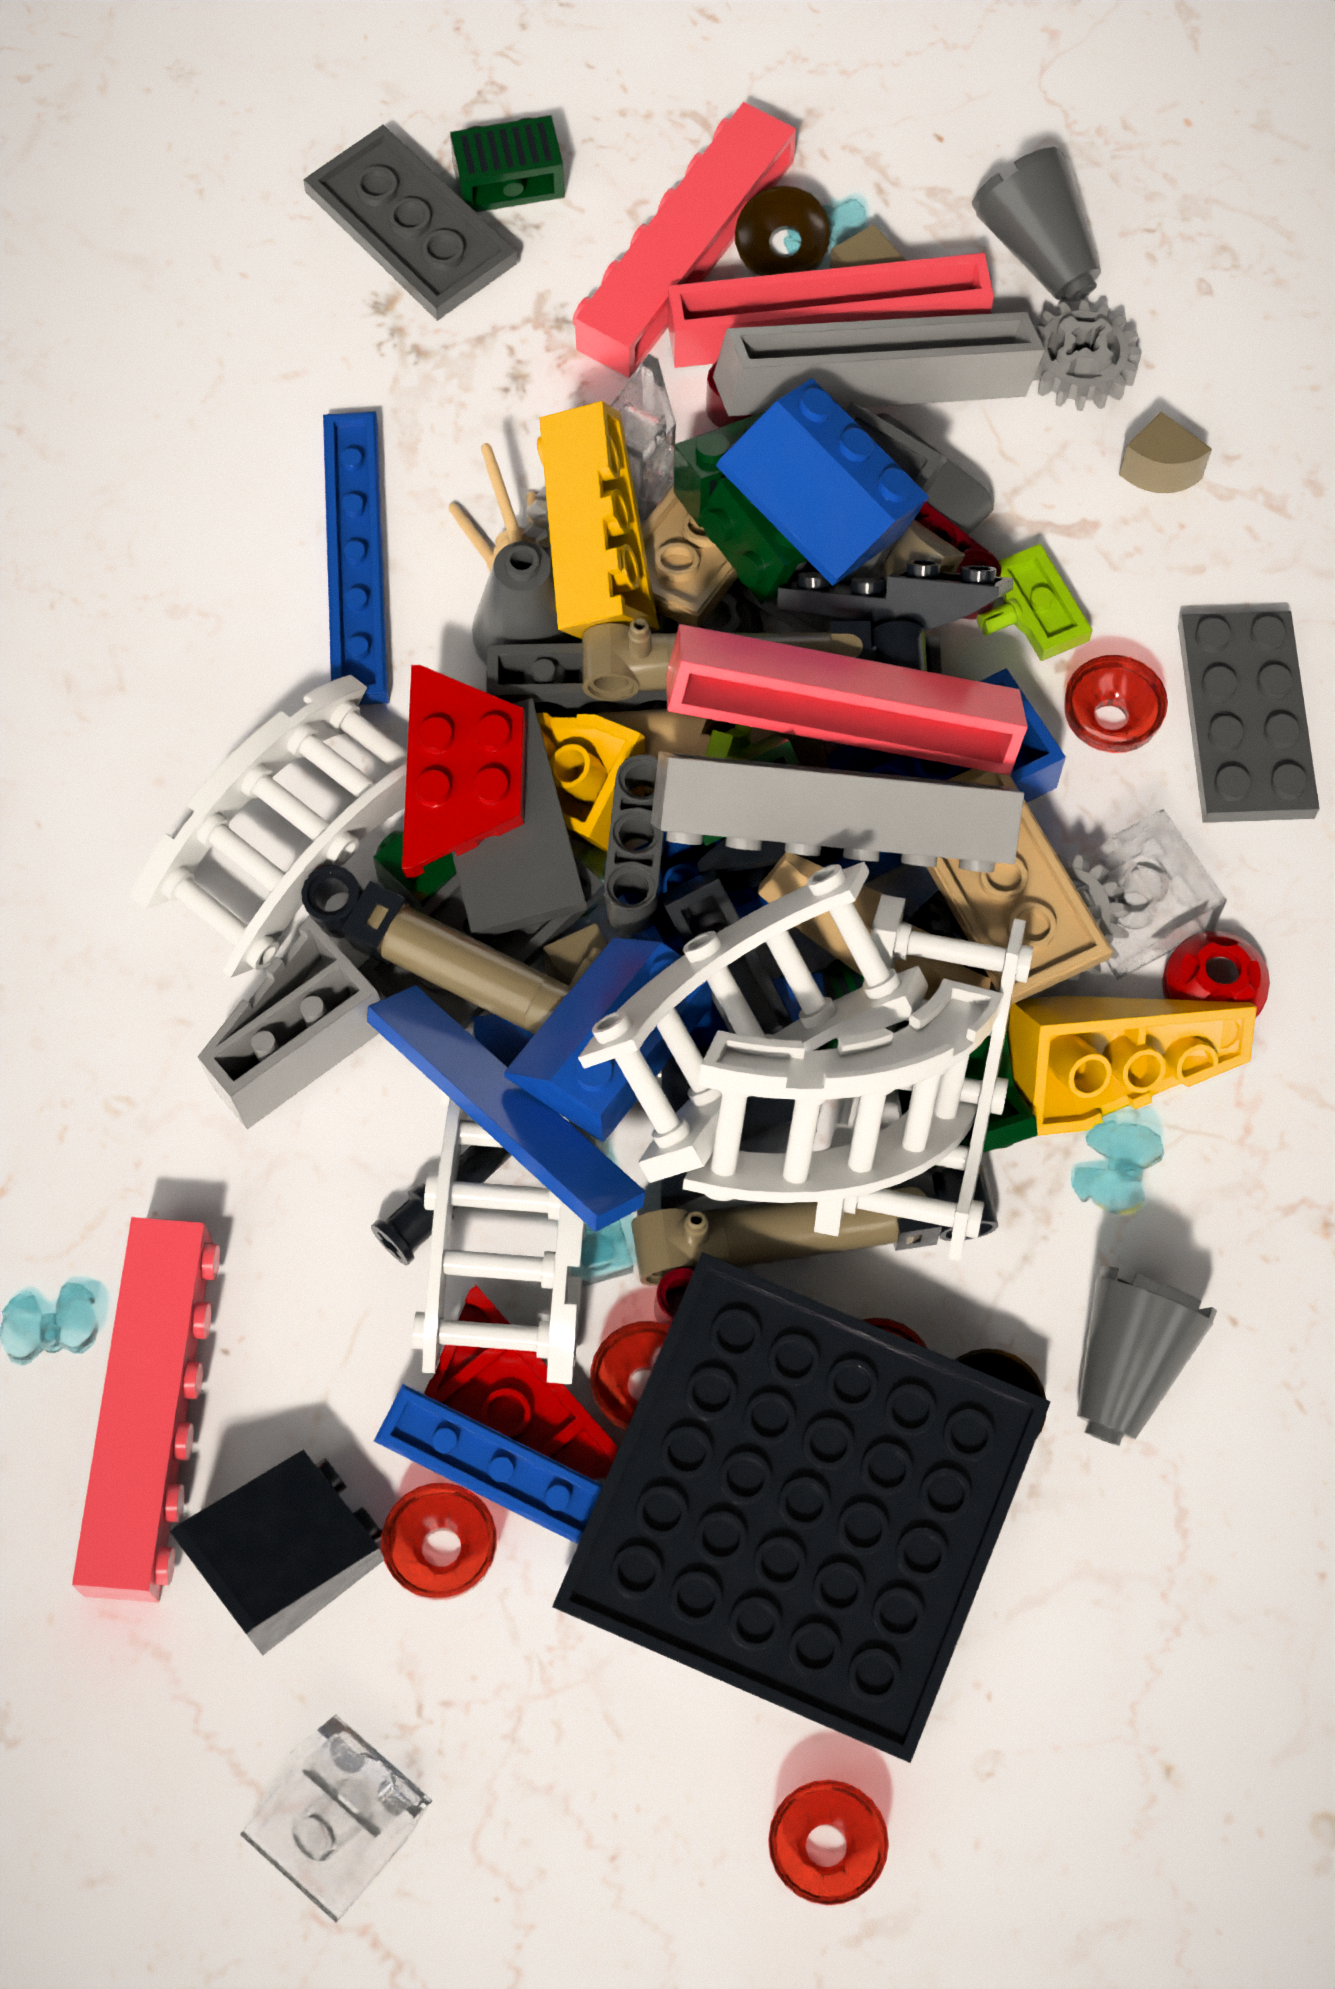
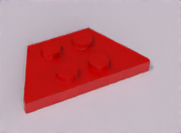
M411 665L402 870L406 878L417 877L425 873L423 866L455 851L458 857L478 847L485 838L501 836L524 824L527 717L524 708L422 665Z
M477 1285L469 1290L458 1321L511 1325ZM456 1345L444 1346L439 1357L440 1362L433 1378L428 1382L424 1395L594 1481L607 1477L619 1447L564 1384L547 1382L548 1366L541 1358H537L536 1352Z

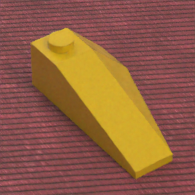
M537 713L569 836L607 852L615 777L619 766L626 759L634 755L645 754V736L595 714H577V717H551L547 713ZM638 786L630 792L633 795L643 797L644 786Z
M1067 995L1023 999L1012 1004L1010 1008L1008 1045L1014 1086L1036 1117L1038 1136L1086 1131L1103 1124V1116L1129 1105L1135 1110L1152 1103L1151 1096L1174 1086L1183 1084L1190 1087L1250 1062L1257 1007L1250 1002Z

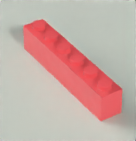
M745 102L740 105L731 118L725 117L719 123L712 143L704 153L698 152L694 155L686 170L685 178L676 189L670 188L666 191L659 204L658 212L648 225L643 223L638 227L632 237L630 248L620 261L614 260L610 263L603 275L601 286L591 298L587 296L579 303L573 316V325L576 328L577 351L628 378L632 376L668 328V286L698 283L705 280L734 242L737 219L743 207L761 191L775 187L794 163L796 128Z
M985 253L669 285L668 330L674 368L715 364L718 361L727 328L991 314L994 295Z
M679 624L666 672L667 711L1005 775H1011L1028 728L1020 689Z
M131 1217L72 1585L84 1597L159 1603L161 1586H170L173 1579L175 1548L167 1547L171 1522L179 1523L183 1513L185 1491L183 1484H177L180 1460H189L192 1452L194 1428L193 1423L186 1422L189 1399L199 1398L202 1385V1363L195 1362L198 1339H207L211 1324L210 1302H204L207 1280H216L220 1263V1246L213 1243L205 1223Z

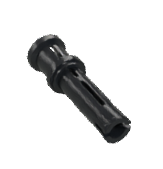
M471 1145L460 1155L456 1181L484 1183L512 1155L501 1147ZM421 1183L419 1186L414 1185L408 1191L409 1199L385 1221L378 1219L371 1225L373 1234L383 1247L395 1259L406 1266L415 1259L413 1252L432 1235L434 1210H425L426 1184Z

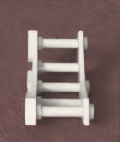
M352 675L335 679L305 694L304 701L308 705L291 717L280 711L235 749L186 804L194 813L175 839L167 833L164 834L143 867L129 894L131 898L145 909L168 901L180 900L236 945L222 970L229 978L253 969L261 970L272 961L279 949L277 941L303 905L301 890L305 880L313 871L322 866L344 865L354 855L359 842L388 818L405 808L407 751L360 715V707L358 705L367 686ZM347 733L394 771L375 783L323 741ZM305 756L358 799L329 824L276 782L273 776L296 758ZM259 797L314 841L287 873L229 828L230 821L250 799ZM215 846L271 891L249 925L244 923L194 882L195 875L193 873L210 847Z
M865 862L846 869H842L838 864L827 866L814 873L807 880V885L759 908L720 932L709 931L693 938L683 947L684 956L649 981L616 1012L602 1018L593 1026L592 1032L594 1037L589 1041L578 1059L584 1068L614 1058L617 1061L655 1128L652 1132L653 1141L638 1162L650 1183L704 1167L713 1152L722 1093L719 1090L698 1086L701 1064L704 1059L675 1009L676 1005L706 980L736 1034L765 1039L801 1040L805 1051H813L835 1038L839 1041V1038L886 1028L910 1019V1015L920 1008L929 985L919 966L899 973L895 969H887L853 904L869 874ZM827 911L830 912L866 980L862 988L834 1001L830 997H823L788 932V929ZM764 942L768 945L802 1008L799 1012V1020L774 1035L764 1034L727 966ZM656 1026L690 1085V1089L687 1092L690 1100L676 1113L639 1050Z
M882 894L870 936L887 969H895L896 959L906 960L908 955L1003 972L999 991L1004 993L999 1016L991 1032L988 1034V1036H991L983 1080L965 1077L960 1101L978 1104L970 1147L958 1145L948 1156L936 1164L965 1171L958 1203L888 1189H882L864 1197L854 1196L844 1199L818 1201L814 1232L838 1237L844 1212L856 1214L857 1209L952 1227L953 1232L948 1259L960 1261L965 1237L978 1239L984 1202L973 1200L990 1113L1002 1115L1009 1079L997 1076L1015 981L1027 983L1034 947L1022 945L1026 921L1014 919L1007 948L912 931L913 924L902 923L905 898ZM923 999L920 1008L929 1000ZM913 1084L899 1089L912 1092ZM860 1096L845 1098L840 1123H835L830 1149L852 1142Z
M943 978L938 990L931 999L910 1015L908 1026L895 1033L884 1027L864 1034L839 1038L837 1049L805 1051L801 1040L765 1039L718 1030L701 1064L698 1086L719 1090L722 1093L714 1148L704 1167L687 1172L684 1178L683 1189L703 1193L707 1197L718 1201L739 1199L778 1203L817 1202L854 1196H868L873 1192L900 1184L927 1171L942 1161L961 1143L974 1123L978 1104L960 1101L969 1055L980 1046L991 1032L999 1016L1004 993ZM913 1084L907 1112L893 1124L880 1131L886 1095L893 1090ZM860 1096L852 1142L840 1147L813 1151L821 1104L825 1103L828 1099ZM747 1097L795 1099L786 1153L773 1154L739 1151Z
M442 1092V1107H448L439 1172L427 1174L424 1197L425 1210H434L425 1312L416 1311L412 1336L413 1349H423L422 1373L435 1374L443 1344L537 1352V1358L548 1359V1383L572 1384L577 1354L582 1278L570 1276V1266L580 1267L582 1240H585L586 1223L548 1188L456 1181L462 1145L503 1147L475 1121H468V1115ZM569 1121L573 1127L595 1145V1137ZM453 1206L548 1213V1219L559 1220L556 1252L544 1251V1257L449 1250ZM446 1275L541 1282L542 1288L553 1289L551 1320L540 1321L539 1327L444 1320Z

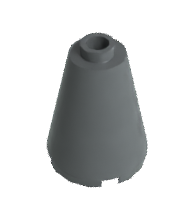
M1054 146L1037 150L1014 161L1018 171L1005 180L1002 179L999 172L995 174L976 193L972 200V206L983 224L1056 300L1068 298L1069 302H1076L1095 290L1097 287L1095 280L1101 274V268L1068 158L1064 156L1058 147Z
M519 541L508 544L499 551L494 560L472 625V636L476 653L485 665L487 645L581 643L580 638L558 630L552 561L546 551L535 543Z
M1101 1266L1095 1284L1077 1417L1088 1422L1084 1433L1119 1447L1123 1436L1136 1440L1214 1324L1213 1321L1217 1310L1213 1307L1199 1309L1201 1300L1138 1274H1135L1132 1284L1119 1278L1116 1281L1119 1268Z

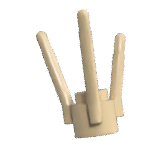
M484 443L481 446V451L506 526V530L495 539L497 546L494 548V551L457 503H451L448 509L486 561L490 572L497 554L508 544L519 541L537 544L536 538L524 535V528L518 527L493 449L490 444ZM533 491L528 492L526 495L527 507L537 499L536 493ZM528 516V522L531 523L533 519Z

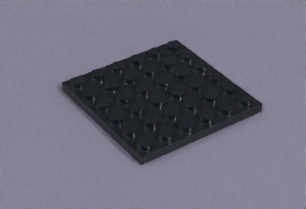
M702 1252L552 1608L911 1763L1051 1401Z

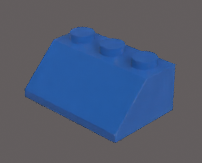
M813 378L778 399L716 464V467L832 586L900 539L929 499V496Z
M613 937L505 1070V1078L604 1143L638 1098L615 1058L584 1068L578 1057L594 1037L592 1028L599 1020L616 1012L643 986L681 958L682 955L662 942ZM707 980L675 1006L689 1034L712 1006V989ZM657 1026L639 1049L655 1077L673 1056Z

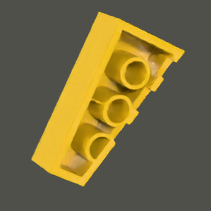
M599 401L539 417L541 436L537 439V449L541 463L544 466L558 630L582 639L584 632L592 626L604 623H618L630 626L631 622L636 618L647 620L651 632L659 630L621 412L604 401Z

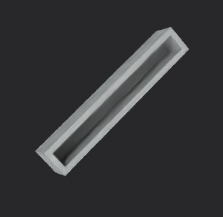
M1027 312L727 328L713 379L728 416L756 415L765 412L778 399L811 378L842 409H847L851 401L861 407L1026 397L1045 348Z
M659 752L651 824L660 831H667L666 841L680 844L702 845L703 835L726 837L725 846L743 850H761L763 840L784 842L785 852L798 855L820 856L821 846L844 848L843 857L853 860L875 862L879 861L880 852L902 854L901 863L909 865L936 867L938 857L959 859L958 868L977 872H994L995 863L1015 864L1024 792L999 785Z

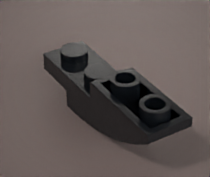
M928 560L907 561L906 568H902L887 576V588H885V580L867 577L851 579V585L835 584L832 586L821 573L804 572L797 574L796 580L778 588L777 610L830 616V621H871V630L887 622L908 621L920 625L927 631L968 616L1013 590L1014 578L996 577V568L979 565L963 566L961 573L941 571V563Z

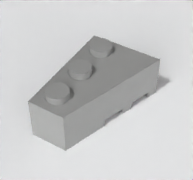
M310 915L298 928L301 935L282 959L275 957L265 970L268 977L247 1002L242 999L197 1056L215 1092L247 1130L379 1034L367 1022L368 1006L380 1001L377 990Z

